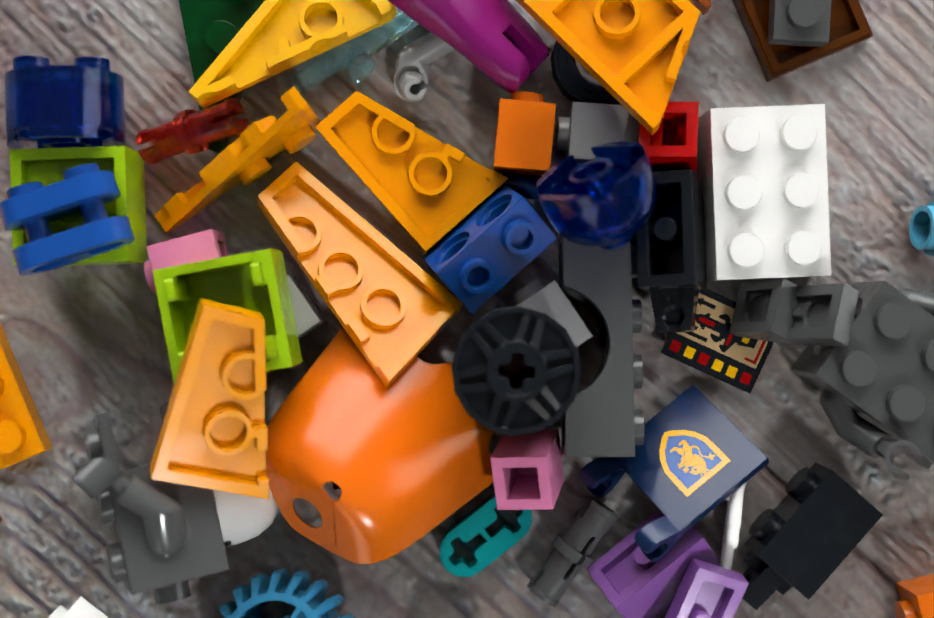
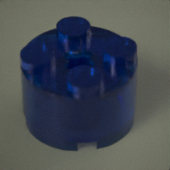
M18 56L13 58V70L4 74L6 145L9 148L23 149L22 140L37 142L38 148L103 146V142L114 141L115 146H126L124 79L121 75L111 71L109 59L79 57L74 59V66L50 65V60L41 56Z

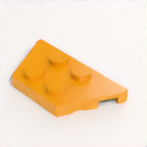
M516 0L651 135L659 129L699 21L700 11L689 0Z

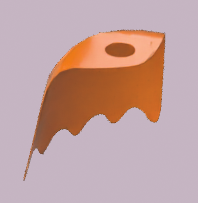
M342 326L287 396L267 427L266 474L269 479V487L279 510L295 531L330 552L355 564H373L387 560L405 550L494 483L490 459L492 454L489 452V443L494 431L485 428L467 414L455 393L452 373L453 362L430 364L416 356L386 388ZM334 482L340 487L341 496L337 501L333 500L326 490H323L325 483ZM296 498L305 499L315 506L322 518L321 526H311L299 517L294 508V500Z

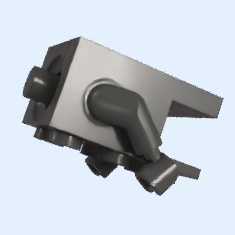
M887 281L854 282L851 287L858 290L859 294L848 346L808 345L790 370L821 392L820 404L836 433L841 438L874 459L884 458L885 464L894 478L909 480L910 477L905 471L893 465V461L898 454L904 453L918 465L928 469L934 464V294L907 288L899 291Z
M170 399L160 406L162 422L164 421ZM109 412L96 414L92 421L93 429L85 430V433H83L89 462L73 475V480L91 499L93 497L96 499L101 523L113 524L116 543L106 545L112 580L114 579L115 584L124 582L131 595L153 590L157 605L178 601L191 596L188 580L229 570L213 490L151 479L150 465L120 471Z

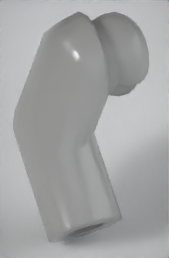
M431 32L404 46L397 55L393 76L394 90L399 98L408 102L421 101L428 92L431 63L455 49Z

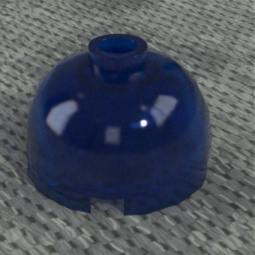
M619 141L591 147L592 153L596 158L577 164L574 155H571L548 169L537 181L536 189L543 213L551 226L567 241L588 247H601L606 250L619 248L627 244L632 239L633 234L640 230L655 208L657 186L651 159L645 153L644 147L638 142Z

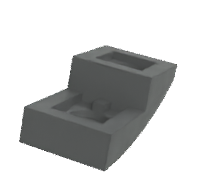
M785 278L741 281L729 333L737 337L779 343L848 346L859 291L846 283L798 286Z

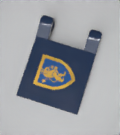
M691 385L644 424L643 445H635V457H599L589 462L580 471V477L586 484L587 489L597 498L606 496L616 486L624 473H626L664 515L646 524L635 535V541L641 548V551L652 562H658L666 556L684 533L769 463L768 457L694 385Z

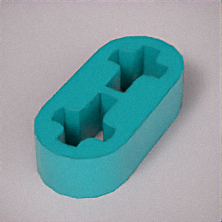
M495 493L491 494L449 527L443 534L439 552L444 568L451 574L459 577H471L479 573L527 534L532 523L531 510H519L516 517L519 524L516 527L511 528L508 524L504 523L490 532L487 527L498 518L495 508L497 506ZM479 533L484 537L474 547V560L469 562L465 557H460L457 560L451 557L455 548L454 539L459 537L466 543Z

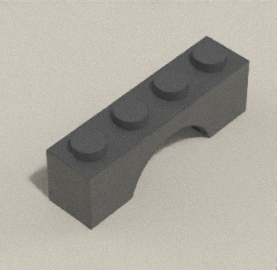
M562 229L558 239L559 286L565 295L582 303L593 314L602 332L604 347L602 362L597 374L582 391L576 394L575 400L561 417V457H635V445H643L645 431L643 412L634 411V389H641L643 385L642 356L633 355V333H640L642 328L641 300L632 299V278H638L637 244H631V229Z

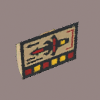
M708 289L699 290L695 330L667 333L661 353L751 394L774 342L737 337L729 333L736 302Z

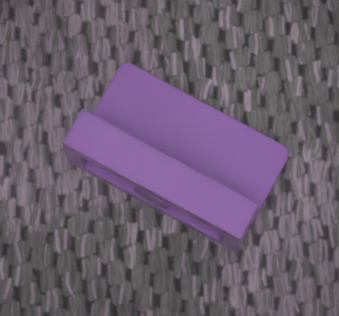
M658 510L586 570L614 608L624 618H658L669 609L692 558L720 566V559L694 526L680 537L666 556L658 562H652L641 551V548L635 541V535L646 524L664 516Z

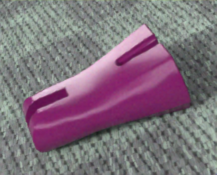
M388 0L411 19L452 46L508 93H515L527 80L530 73L535 72L549 56V49L509 0Z

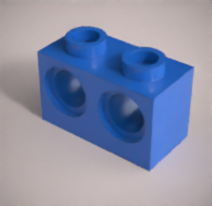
M504 184L422 258L473 314L554 242L557 237L526 199Z

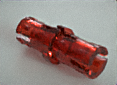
M229 98L220 104L198 112L193 109H187L176 113L173 121L138 132L136 135V145L148 142L153 143V146L138 150L139 155L145 162L154 165L183 152L188 154L203 152L208 149L210 143L235 134L239 135L248 128L247 118L237 121L232 119L234 116L246 113L245 109L237 99Z

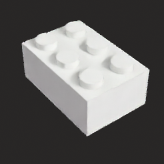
M825 104L710 108L699 117L698 129L699 177L703 180L707 281L831 276Z

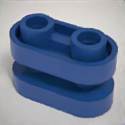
M97 163L83 164L65 170L62 173L64 178L62 181L44 187L42 182H30L12 187L6 191L8 199L0 203V216L4 228L7 231L25 229L29 243L21 245L12 251L19 275H33L58 269L124 247L135 241L128 217H108L105 204L121 196L112 171H100ZM80 212L82 213L84 225L52 235L50 222Z

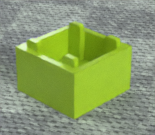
M127 146L9 149L11 188L30 182H42L44 187L64 180L62 173L65 170L89 163H97L100 171L108 170L114 173L121 196L105 204L108 217H128L135 241L124 247L67 266L144 264L147 261L144 154ZM81 212L49 223L52 235L85 224ZM25 229L12 231L13 250L29 243ZM13 256V265H16L15 259H14V256Z
M269 248L152 270L174 384L200 298L261 313L265 319L266 371L293 367L303 362L283 252L281 250Z

